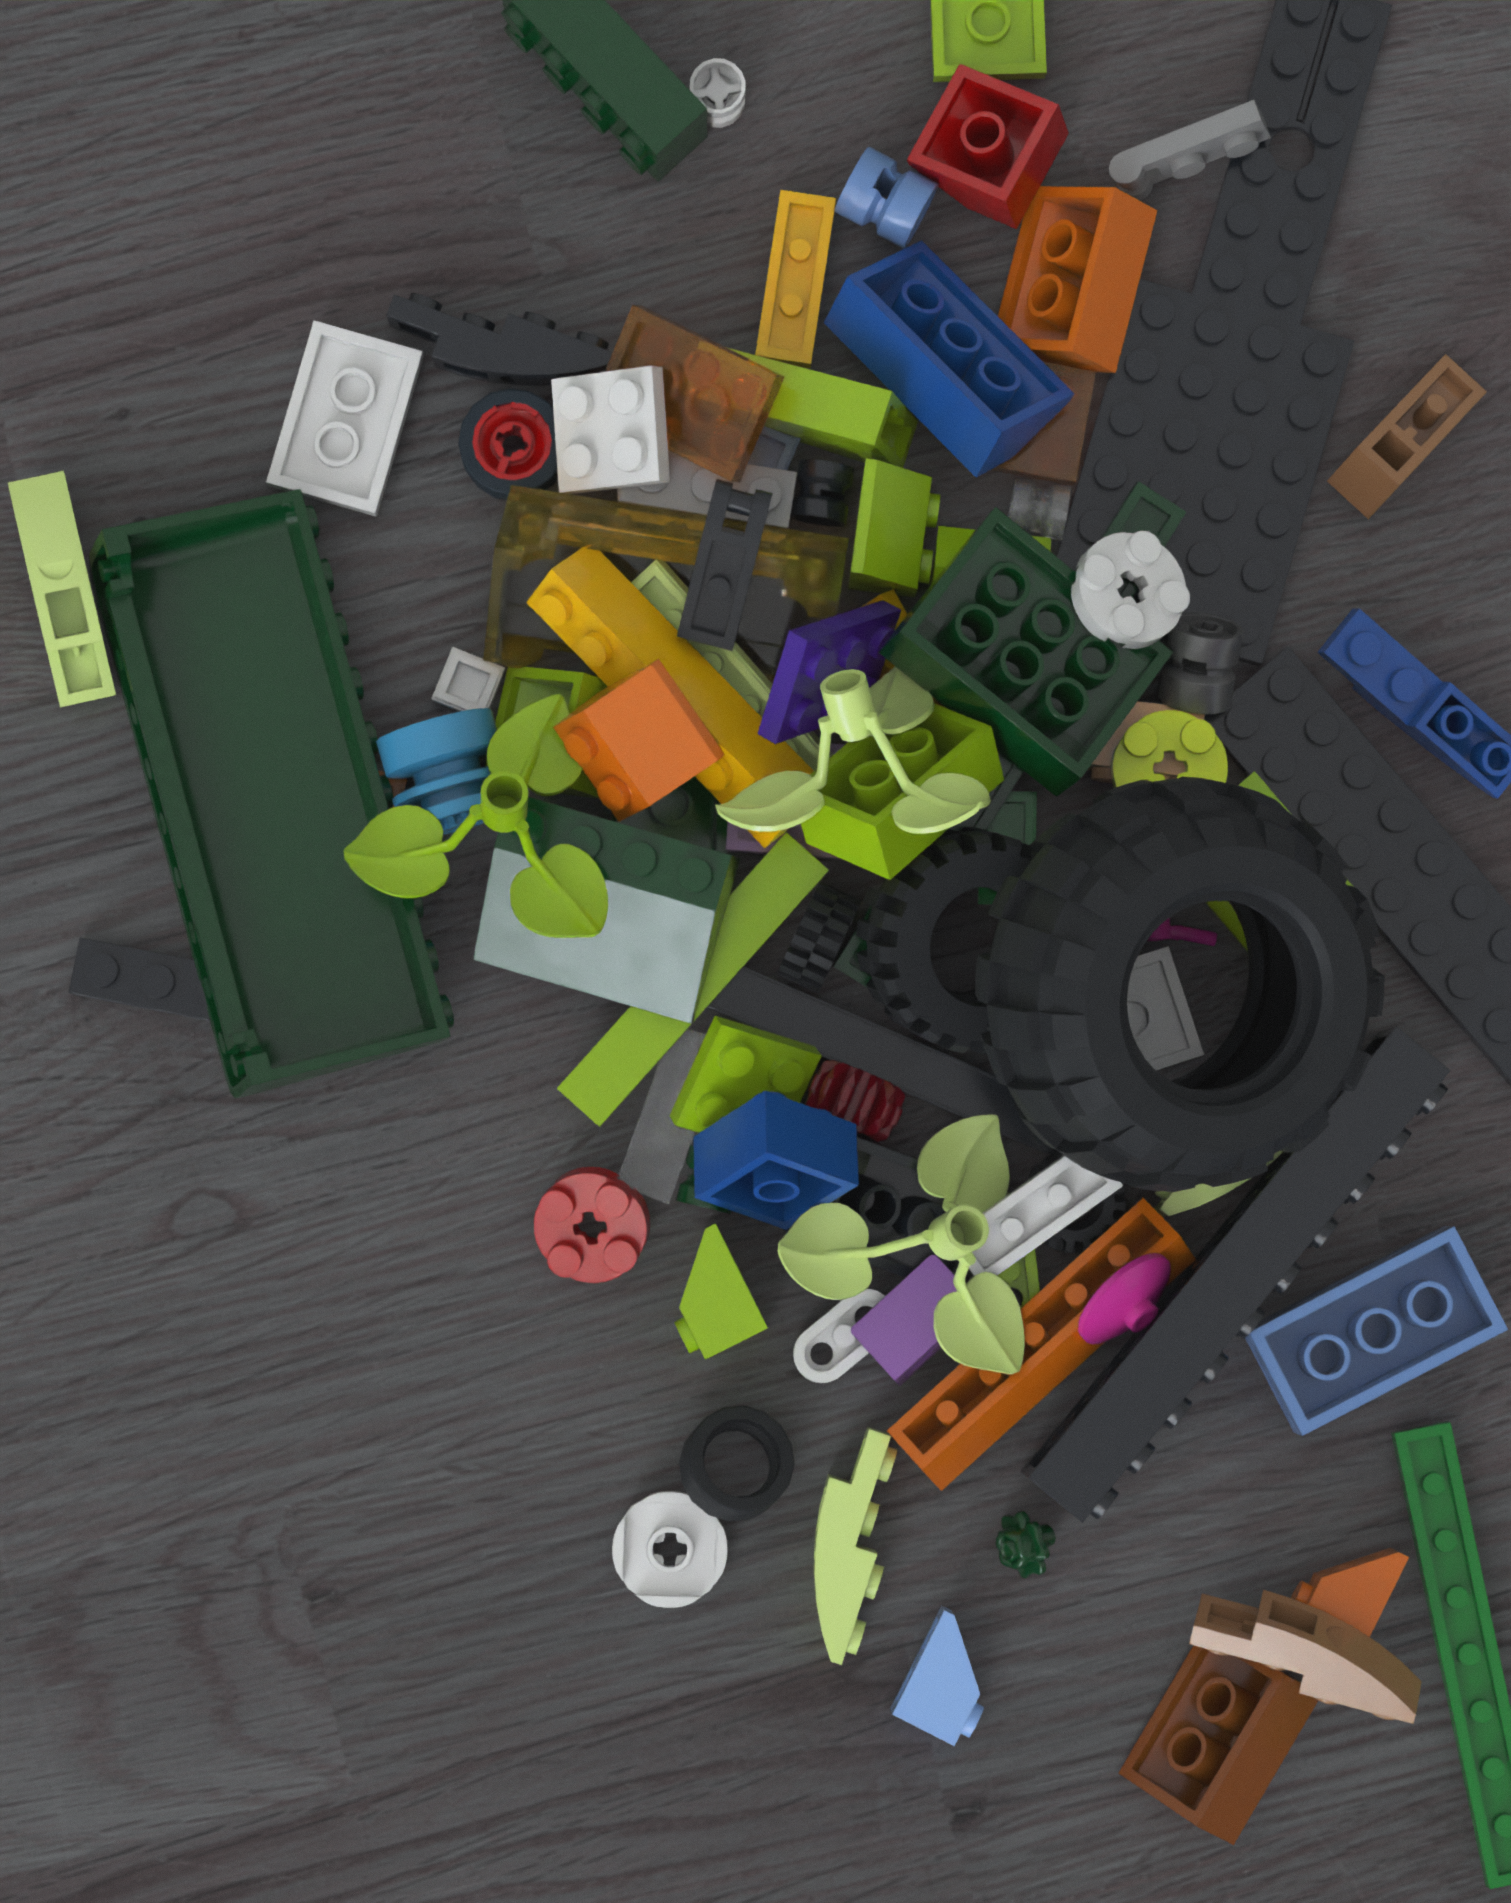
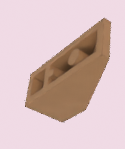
M1445 354L1360 443L1327 482L1369 520L1487 391Z

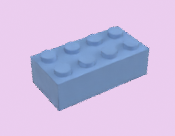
M1443 1226L1262 1319L1245 1339L1293 1432L1304 1436L1507 1331L1508 1328L1455 1226Z

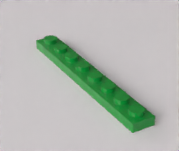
M1445 1421L1391 1432L1485 1885L1489 1889L1511 1885V1707L1451 1422Z

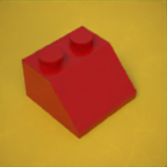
M959 64L909 154L907 162L920 174L939 183V188L967 209L1017 229L1069 132L1059 104Z

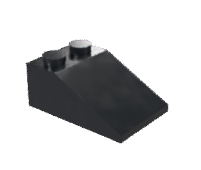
M857 1135L859 1185L831 1203L849 1206L863 1218L869 1231L867 1247L878 1246L928 1230L931 1222L946 1212L942 1208L944 1198L934 1197L925 1192L921 1187L917 1174L918 1158ZM928 1243L883 1256L868 1258L870 1265L906 1278L927 1257L936 1254L931 1250ZM938 1257L955 1275L959 1261H949Z

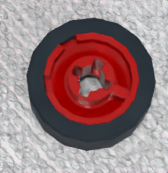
M509 388L489 393L472 405L461 423L458 445L465 471L479 489L496 499L517 502L537 497L555 483L558 478L554 413L553 407L548 401L531 391ZM509 436H518L524 441V450L519 449L516 452H512L511 457H509L502 447L503 442Z

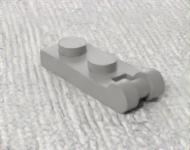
M1251 100L1118 153L1110 161L1109 174L1121 191L1140 201L1148 197L1155 183L1170 177L1176 179L1191 177L1201 172L1205 168L1206 163L1224 156L1229 158L1245 156L1256 150L1260 142L1271 137L1255 100Z

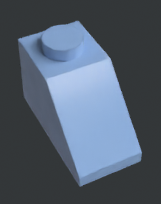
M941 1605L890 1710L892 1715L955 1746L960 1734L968 1738L971 1736L982 1715L984 1706L976 1703L980 1696V1691L955 1615L952 1610Z

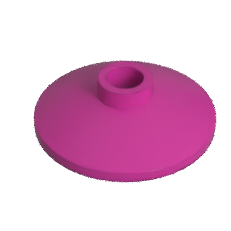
M1149 1253L1132 1260L1116 1271L1099 1287L1085 1306L1078 1322L1079 1335L1087 1343L1099 1344L1116 1338L1128 1330L1134 1333L1140 1332L1150 1325L1158 1314L1156 1303L1162 1296L1171 1275L1169 1260L1160 1253Z

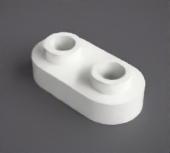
M866 1289L854 1297L841 1300L804 1330L797 1338L793 1348V1359L798 1371L810 1381L828 1383L838 1379L865 1357L869 1352L851 1333L852 1326L856 1324L855 1313L862 1306L873 1308L885 1295L873 1289ZM820 1342L830 1345L833 1351L831 1360L823 1365L813 1362L810 1356L812 1347Z

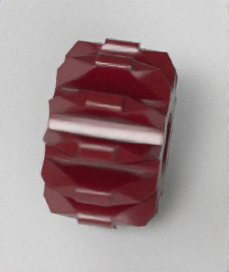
M835 1060L824 1061L818 1073L814 1075L808 1089L809 1095L805 1105L827 1110L833 1116L855 1123L857 1135L879 1142L887 1140L893 1128L897 1127L903 1112L901 1109L906 1096L899 1087L891 1082L844 1062L840 1063Z

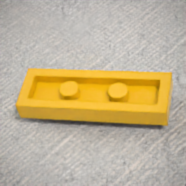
M780 190L755 355L799 367L811 368L836 198Z

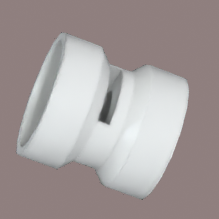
M713 58L702 62L694 70L690 78L689 90L707 108V126L722 128L731 125L741 116L745 108L746 82L742 71L734 63L726 59Z

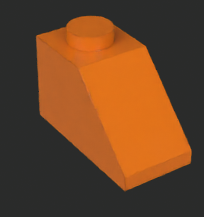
M1388 1548L1315 1572L1309 1584L1302 1580L1299 1582L1291 1598L1320 1609L1370 1637L1409 1557L1392 1548Z

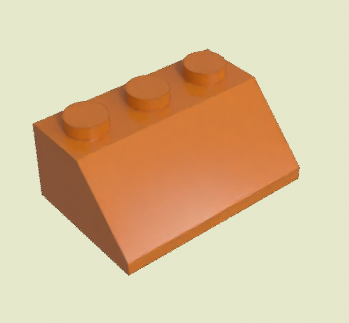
M1040 186L1022 220L998 317L1045 364L1072 371L1116 373L1158 210L1116 187Z

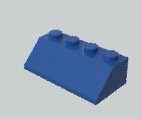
M922 240L847 276L824 321V324L890 391H893L920 422L975 477L1013 458L1071 401L1075 394Z

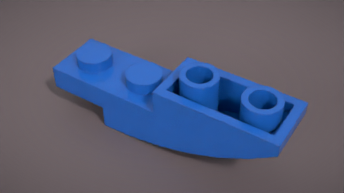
M1352 608L1317 653L1353 683L1352 689L1382 715L1451 769L1491 797L1498 799L1511 783V735L1451 682L1441 681L1360 608Z

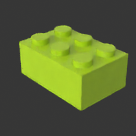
M935 703L932 714L916 727L898 734H885L909 780L918 787L932 776L941 773H957L972 777L983 784L989 793L1004 781L992 726ZM874 736L848 742L829 758L827 783L822 789L818 790L823 795L825 805L813 817L801 823L806 844L888 880H891L949 829L933 833L914 834L906 832L895 825L892 808L898 801L908 795L901 789ZM817 769L810 774L812 778L815 776Z

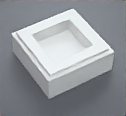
M452 647L431 700L458 712L478 708L491 709L506 669Z

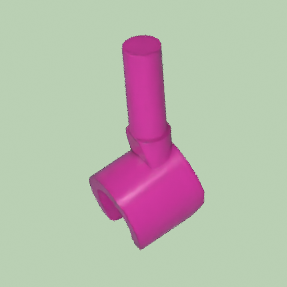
M1168 918L1152 933L1147 941L1172 939L1215 946L1217 933L1182 925L1170 926V918Z

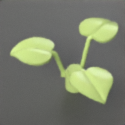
M895 666L870 688L865 673L854 669L836 672L821 682L820 690L828 715L818 719L821 735L817 772L813 778L810 774L801 771L774 773L751 784L729 802L719 805L715 804L718 814L723 819L735 826L752 831L772 832L785 830L805 822L818 813L825 805L823 795L818 790L822 789L827 783L831 737L834 732L839 734L842 740L848 742L874 736L901 789L908 795L898 801L892 808L895 825L906 832L926 834L953 827L975 815L979 809L987 807L991 800L989 792L983 784L963 774H937L926 780L920 787L909 780L885 734H898L916 727L932 714L934 702L929 691H925Z
M997 1115L973 1116L952 1123L933 1135L922 1148L917 1163L918 1181L923 1190L928 1194L944 1198L942 1208L946 1212L935 1218L928 1230L878 1246L867 1247L869 1231L863 1218L849 1206L840 1203H823L801 1214L778 1242L779 1258L791 1278L814 1295L831 1300H843L854 1297L869 1287L872 1281V1270L868 1258H875L929 1243L931 1250L938 1257L949 1261H959L953 1278V1284L957 1292L943 1296L938 1301L934 1310L933 1328L940 1347L954 1361L968 1367L1003 1374H1014L1020 1371L1024 1356L1025 1335L1022 1314L1015 1294L1003 1279L991 1272L979 1273L973 1276L967 1283L965 1281L969 1266L976 1262L972 1252L982 1247L988 1238L989 1226L983 1212L1004 1198L1009 1187V1165L1001 1140L1000 1124Z

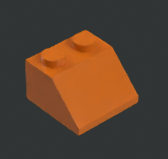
M659 659L599 691L553 727L564 742L567 753L583 768L584 773L596 788L600 800L612 811L619 822L653 805L725 755Z

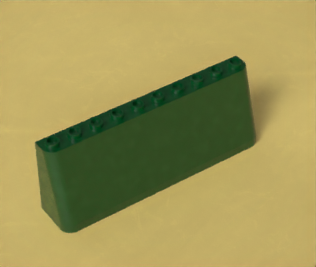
M301 489L105 528L101 530L89 553V567L95 595L199 981L201 980L217 1049L228 1087L236 1099L443 1042L451 1037L449 1028L454 1025L450 1001L446 994H439L434 973L439 970L435 946L430 939L424 940L419 918H422L424 915L422 898H399L382 893L360 879L344 859V849L359 836L367 824L380 813L393 808V793L386 775L379 776L374 755L378 754L379 751L376 743L378 740L376 730L371 721H364L359 703V700H362L364 697L362 679L358 669L355 666L350 667L344 648L349 643L347 624L341 612H334L329 592L334 590L332 570L326 558L320 559L315 543V538L319 537L317 515L311 504L305 505Z

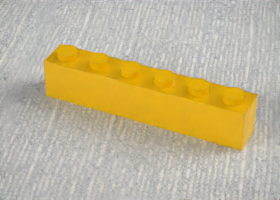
M592 542L551 568L526 602L607 686L616 683L657 659L661 661L725 754L718 761L695 776L721 804L729 802L751 784L774 773L801 771L811 774L814 771L785 741L774 744L757 734L762 717L686 639L677 637L678 630ZM790 828L772 832L747 831L766 848Z

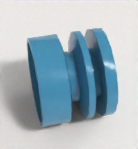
M478 708L455 712L421 721L380 737L376 743L386 777L389 779L413 778L415 786L404 790L392 799L394 807L403 805L421 806V808L437 817L442 825L443 835L454 833L469 815V808L472 805L480 804L481 786L484 780L491 774L488 766L481 767L479 759L487 756L488 745L492 736L497 731L493 711L490 708ZM478 820L473 827L484 824L483 820Z

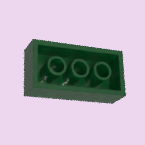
M502 0L504 10L501 11V14L508 23L504 30L511 40L525 53H528L532 48L546 63L542 70L547 78L563 94L571 89L581 99L584 106L580 110L584 117L602 135L608 130L613 133L623 145L619 149L620 154L639 175L642 176L648 171L659 182L708 137L707 108L605 0Z

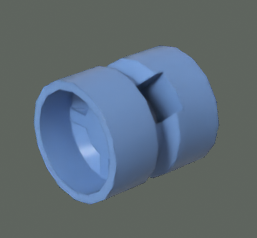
M869 146L853 169L838 199L835 213L861 227L870 222L876 224L878 236L905 249L930 207L939 183L913 169L903 174L898 172L896 160Z

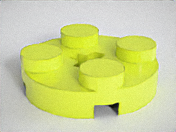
M1164 710L1144 716L1126 730L1112 756L1111 777L1114 788L1140 780L1151 782L1165 780L1164 775L1155 774L1153 769L1154 764L1163 761L1164 753H1174L1176 761L1184 762L1185 772L1179 773L1176 779L1184 776L1224 783L1227 780V755L1223 743L1215 734L1214 728L1207 721L1198 719L1183 711Z

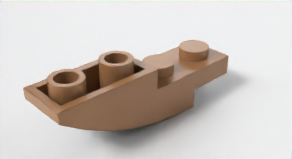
M1263 1590L1259 1608L1202 1593L1189 1644L1206 1648L1211 1653L1217 1655H1232L1262 1663L1273 1670H1288L1303 1674L1299 1694L1314 1697L1325 1704H1340L1370 1712L1385 1720L1396 1719L1414 1724L1422 1681L1402 1661L1355 1627L1320 1609L1267 1590Z

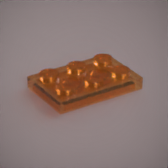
M632 305L605 372L651 365L663 367L668 450L730 482H740L785 376L644 306Z

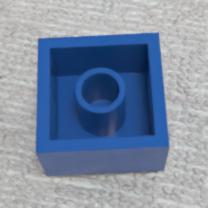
M765 1090L757 1094L751 1100L694 1136L695 1198L785 1230L790 1228L797 1218L808 1209L819 1204L831 1203L859 1185L856 1124L833 1116L827 1110L812 1108L790 1100L778 1092Z

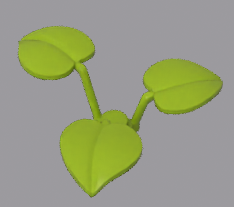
M555 694L529 704L511 716L497 729L487 748V764L491 774L484 780L481 786L480 804L472 805L469 808V815L448 840L443 841L442 825L432 813L419 806H397L380 813L372 819L359 836L344 849V859L349 867L366 884L382 893L399 898H419L429 895L442 887L449 878V863L444 853L454 850L476 822L483 820L485 825L493 831L500 833L515 831L519 836L526 859L532 866L520 871L514 877L510 888L511 907L521 924L536 934L554 938L594 937L601 933L607 919L608 894L605 880L596 862L589 854L570 844H558L552 847L541 860L529 834V824L525 821L528 811V788L541 796H553L572 787L583 771V768L580 767L577 761L572 759L567 753L564 742L553 728L570 714L564 697L561 694Z

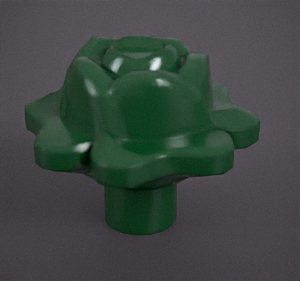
M1019 1511L1014 1516L1009 1514L1003 1516L1001 1519L1003 1530L998 1532L995 1541L996 1547L999 1550L1001 1564L1018 1570L1022 1578H1028L1032 1574H1044L1046 1572L1044 1560L1049 1558L1050 1555L1048 1547L1052 1546L1056 1539L1051 1526L1048 1524L1040 1525L1035 1521L1030 1522V1518L1025 1511Z

